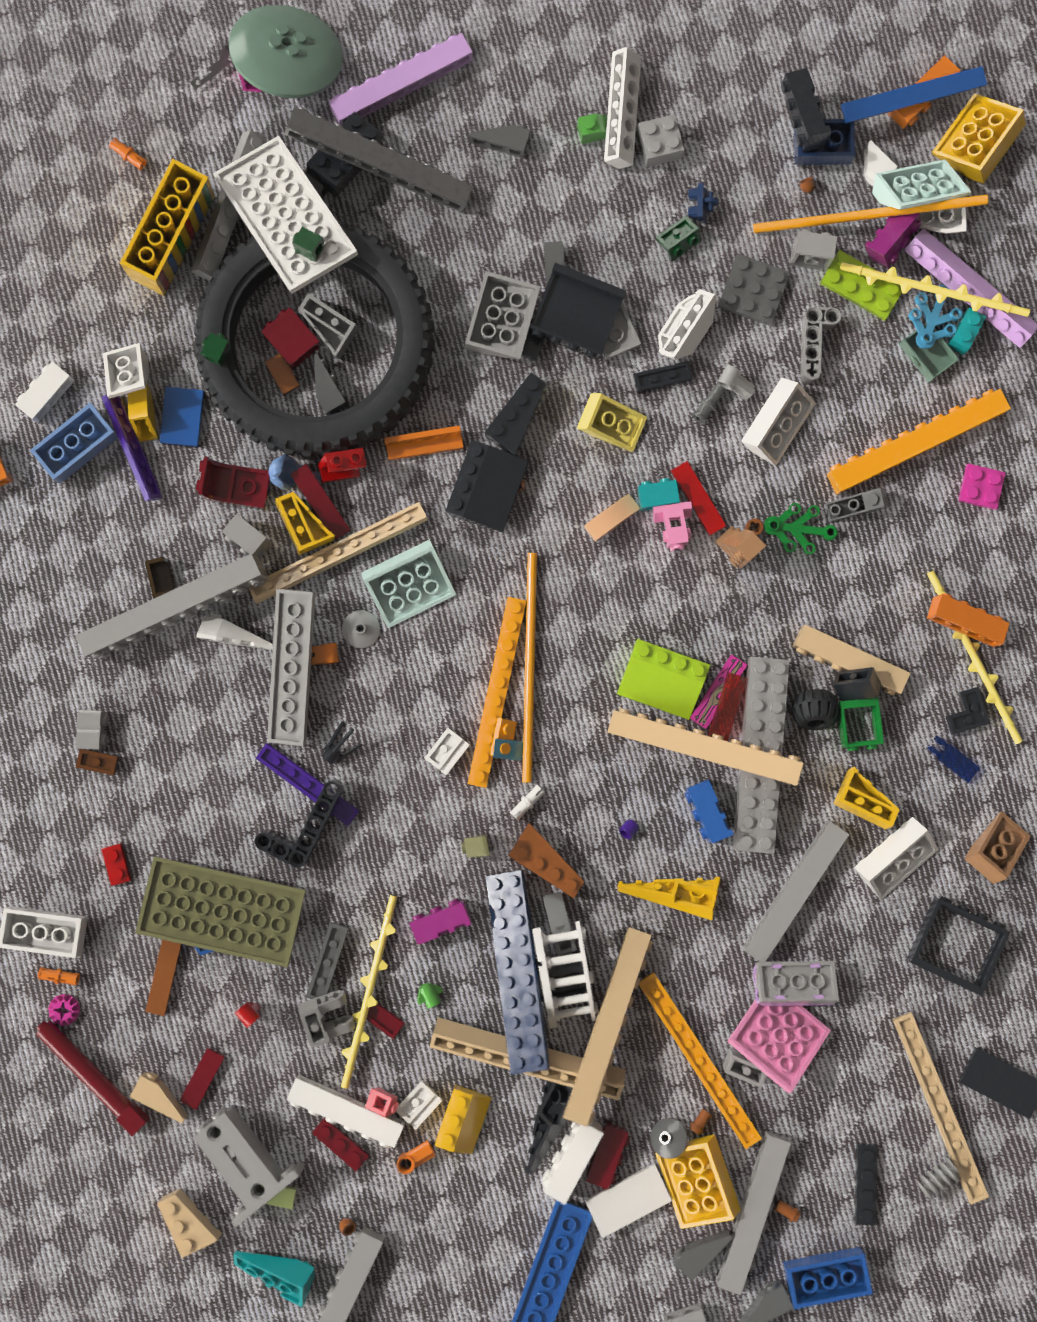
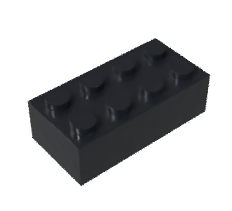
M355 111L342 124L346 130L358 132L364 138L376 140L382 146L384 145V134ZM320 150L306 163L307 173L321 183L335 197L362 170Z

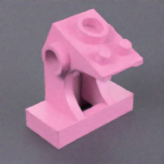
M691 501L653 507V522H664L666 531H663L664 543L667 542V548H670V551L685 549L684 546L689 542L688 539H691L690 527L687 528L685 519L692 516ZM679 520L680 526L671 527L670 521Z

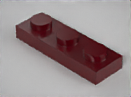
M324 1117L312 1131V1134L356 1172L369 1157V1154L335 1124L326 1121V1117Z

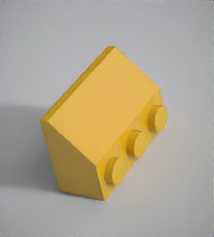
M455 1084L434 1146L454 1153L472 1154L492 1097Z

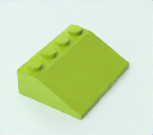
M637 639L617 695L689 720L710 665Z

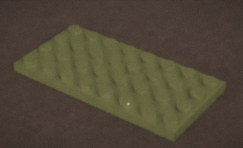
M154 856L135 933L288 968L306 890Z

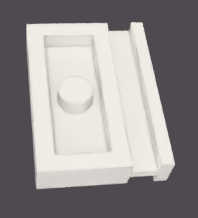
M447 728L425 756V759L447 775L470 744Z
M421 1080L399 1104L396 1112L416 1130L443 1099Z

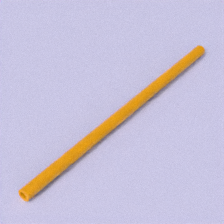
M988 195L949 199L901 210L893 207H883L753 224L754 233L987 205Z
M528 553L522 782L532 783L537 553Z

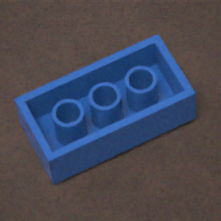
M860 1247L783 1261L790 1301L794 1309L873 1294L865 1254Z

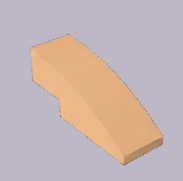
M627 494L585 524L584 528L593 540L597 542L640 510V507L630 494Z

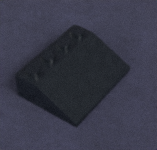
M471 440L445 511L451 517L503 533L529 461L490 445Z

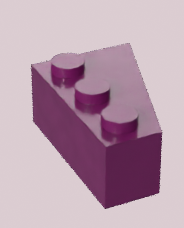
M919 213L888 217L885 227L882 230L879 228L875 232L876 238L872 242L867 241L865 244L869 258L889 269L891 264L894 265L899 258L902 248H906L909 244L913 232H917L921 226Z
M459 898L449 901V905L441 908V905L430 909L431 913L427 915L420 913L413 916V920L409 922L417 944L419 945L438 938L448 932L451 933L462 926L471 925L473 920L464 899L459 901Z

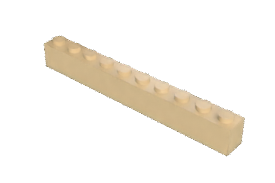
M619 708V711L613 710L607 733L798 786L804 764L800 762L801 758L792 755H789L788 758L781 757V752L770 750L767 753L761 751L762 747L751 744L749 748L742 746L743 742L732 739L731 742L723 741L724 737L713 734L712 737L705 736V731L694 729L691 732L686 730V726L675 723L673 727L667 725L668 721L656 718L655 722L648 720L649 716L638 713L637 716L630 715L631 711Z
M630 927L626 931L563 1115L564 1119L587 1127L588 1123L592 1124L595 1116L593 1108L600 1101L602 1093L599 1090L601 1084L605 1085L608 1073H606L607 1066H611L614 1060L613 1048L618 1046L621 1035L618 1034L620 1027H624L628 1016L625 1013L627 1008L632 1006L634 997L631 995L633 989L637 990L640 982L638 974L640 970H644L646 964L644 956L646 952L650 951L653 941H650L651 935Z
M437 1018L430 1048L510 1070L506 1036L443 1018ZM548 1048L550 1069L523 1073L573 1088L583 1058ZM608 1065L606 1069L608 1077L605 1085L601 1084L599 1092L602 1093L601 1096L619 1100L624 1087L626 1070Z

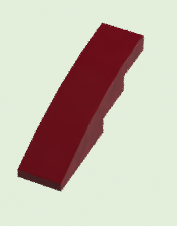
M307 464L290 474L322 523L335 536V541L351 531Z

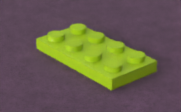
M839 250L819 284L885 321L902 293L901 286L879 279L872 285H868L866 276H858L856 273L840 270L842 262L874 269Z

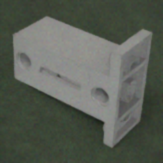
M231 1105L228 1109L226 1106L220 1109L211 1117L213 1121L210 1118L196 1130L198 1134L193 1139L241 1200L242 1204L237 1207L238 1209L234 1212L235 1216L231 1220L233 1225L237 1227L299 1177L305 1166L301 1161L297 1164L292 1162L283 1171L238 1111Z

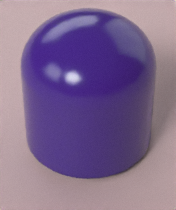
M629 819L621 826L619 832L624 838L632 839L639 827L634 820Z

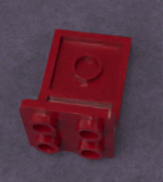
M204 456L203 461H200L199 472H201L200 480H197L196 491H198L202 498L214 502L259 509L266 508L270 485L268 470L225 464L214 461L207 456Z

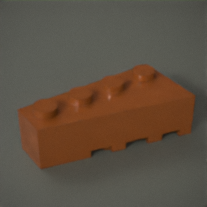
M529 822L508 856L574 898L583 885L584 880Z

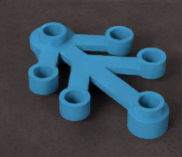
M944 284L939 285V287H943V288L949 289V288H948L946 285H944ZM923 292L915 297V303L919 305L920 310L917 308L912 309L908 317L918 332L916 336L917 346L921 349H929L934 345L935 340L951 337L956 332V327L953 324H948L943 330L933 332L934 327L949 321H958L962 317V311L959 308H954L950 313L939 316L944 301L938 303L936 300L931 313L926 303L928 296ZM922 314L927 322L926 328H924L920 320Z

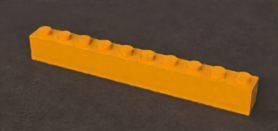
M1001 388L996 391L990 389L982 394V398L977 400L974 397L966 401V405L961 408L959 405L948 410L949 414L943 416L941 413L933 417V422L928 424L926 422L920 423L915 426L916 430L912 432L906 430L898 435V439L892 441L890 438L882 442V446L877 449L873 446L864 451L865 455L861 457L855 455L847 459L848 463L844 465L838 463L832 466L827 477L836 495L1006 413L1011 408Z

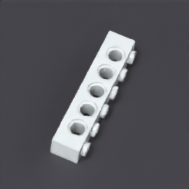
M628 47L614 51L612 54L604 162L617 169L632 166L634 159L641 55Z

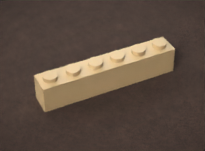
M807 625L801 626L792 646L796 648L797 653L804 656L809 654L814 657V661L821 664L825 662L831 664V668L838 672L874 667L881 682L880 688H883V692L890 696L902 694L911 674Z

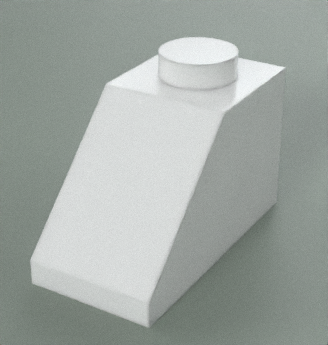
M870 141L864 150V176L867 182L874 186L876 173L895 170L897 166Z

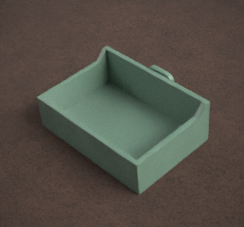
M916 330L899 343V346L929 383L959 359L943 338L935 340L934 345L929 349L919 348L916 344V336L918 334Z

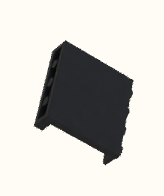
M555 263L529 331H532V335L538 338H543V336L549 338L550 342L556 345L561 343L567 345V348L571 351H582L585 353V356L591 359L600 358L626 290Z

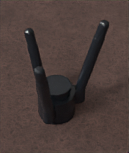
M341 721L321 755L331 765L335 762L340 763L343 758L361 747L359 743L340 755L342 752L339 748L354 732L353 728L336 746L332 745L341 731L344 721Z

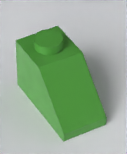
M595 113L578 117L577 130L581 145L606 139L608 116Z

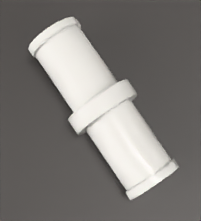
M536 785L526 797L523 796L521 798L522 801L510 811V814L519 821L529 809L534 807L533 805L545 792Z

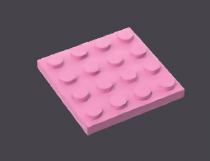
M755 999L727 1042L786 1092L791 1093L831 1030L803 1006H763L757 1004Z

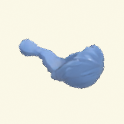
M284 454L272 461L269 467L270 481L281 490L287 491L297 485L290 474L302 466L294 458ZM312 472L317 481L321 480L319 472Z

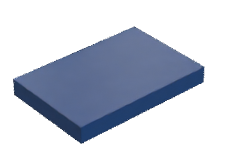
M165 387L159 443L199 447L204 390Z

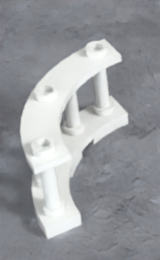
M576 921V931L546 935L541 934L540 928L533 929L538 962L542 961L543 965L539 966L550 1029L557 1028V1021H560V1018L591 1013L592 1021H596L595 1014L599 1013L597 1002L593 1003L590 986L591 983H594L592 971L588 972L583 939H586L585 928L580 927L579 921ZM578 938L581 953L554 958L545 957L544 946H547V943ZM582 961L583 975L554 980L549 978L548 969L551 966ZM586 982L587 993L562 998L552 997L551 990H555V987ZM589 1001L588 1006L565 1010L557 1009L558 1006Z

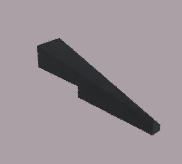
M546 1080V1085L542 1086L541 1092H544L541 1105H538L532 1132L534 1136L533 1145L529 1147V1163L524 1169L528 1174H534L567 1122L563 1115L573 1089L572 1087Z

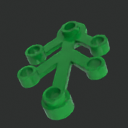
M792 503L788 510L779 517L770 516L765 520V532L769 535H776L784 545L785 551L789 553L793 552L797 545L794 541L789 540L783 531L791 532L802 546L803 552L807 555L813 554L816 547L813 543H809L802 533L820 535L826 541H832L838 535V530L833 525H827L824 528L803 525L810 518L816 517L820 513V509L816 505L810 506L807 512L792 524L783 522L791 515H797L801 511V506L798 503ZM796 506L798 511L793 512L791 507ZM811 508H815L817 513L812 514L810 512ZM771 522H775L777 524V527L775 529L771 528ZM828 529L833 530L832 536L828 535ZM788 543L793 544L794 548L792 550L787 548ZM808 545L812 547V552L806 550Z

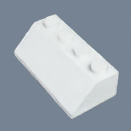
M781 378L741 442L751 452L776 466L816 403L798 382Z
M912 817L904 822L895 833L889 835L887 840L876 847L872 853L861 860L854 868L870 889L882 900L939 849L929 831Z

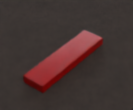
M688 461L672 469L670 472L688 502L691 501L692 508L708 535L710 536L726 527Z

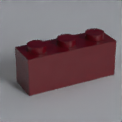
M605 1121L603 1126L604 1134L594 1151L585 1177L586 1182L609 1190L610 1184L614 1185L617 1177L615 1170L617 1166H621L624 1157L621 1153L624 1147L627 1148L630 1136L626 1128Z

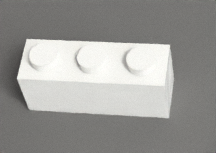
M51 362L43 368L42 374L30 383V388L18 397L15 405L31 419L39 423L75 380L54 362Z

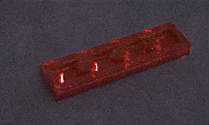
M727 673L709 729V737H712L713 734L724 737L723 741L728 742L748 678Z

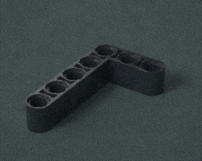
M332 779L324 785L296 843L270 830H264L255 837L256 847L293 867L300 868L304 866L310 859L343 792L342 782ZM330 784L337 786L338 792L336 794L330 792ZM321 802L328 803V811L321 808ZM313 819H318L320 821V828H316L313 826ZM263 835L268 837L269 844H264L261 841ZM304 836H309L312 839L311 845L304 842ZM279 844L286 847V853L279 851ZM296 853L302 854L303 862L296 860Z

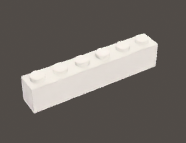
M302 1075L296 1077L287 1097L290 1105L296 1108L303 1107L308 1109V1113L314 1116L321 1115L326 1117L325 1120L332 1124L339 1123L344 1125L343 1128L350 1132L357 1131L362 1133L361 1136L365 1139L372 1140L373 1138L380 1141L379 1144L386 1148H390V1146L395 1147L405 1124V1121L392 1115L384 1117L365 1108V1103Z

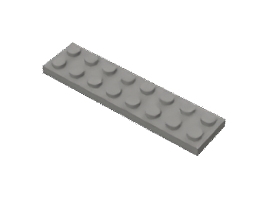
M276 589L267 742L306 746L316 592Z

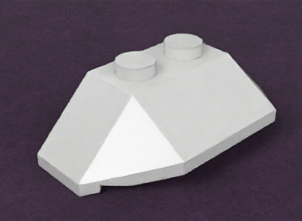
M700 289L696 294L689 296L677 305L658 334L660 354L676 360L694 353L713 323L715 294Z

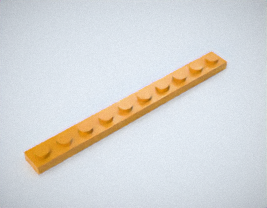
M512 597L507 598L468 784L487 788L493 760L490 752L497 718H502L526 600Z
M652 972L640 980V988L744 1148L747 1149L761 1140V1136L655 973Z

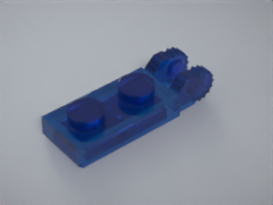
M935 736V742L944 748L943 751L940 753L935 747L930 745L926 749L940 763L963 781L969 783L980 767L951 744H948L939 736Z

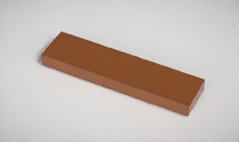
M162 940L145 1012L161 1016L166 1015L182 944Z

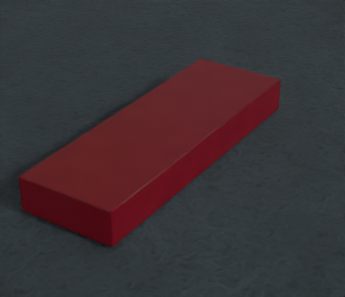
M208 1047L179 1101L197 1110L225 1056Z

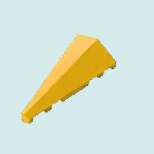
M715 877L714 880L697 878L694 881H684L683 878L658 879L649 883H642V880H636L635 883L623 884V881H619L618 891L712 920L718 897L720 877Z

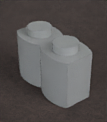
M78 710L77 749H103L106 746L107 734H104V728L108 725V715H105V711Z

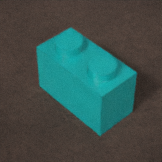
M969 307L963 313L956 326L955 334L951 336L947 344L950 349L964 355L970 349L986 316L978 311L974 312Z
M671 478L661 479L658 483L645 481L637 488L641 511L653 510L655 506L680 503L677 481L671 480Z

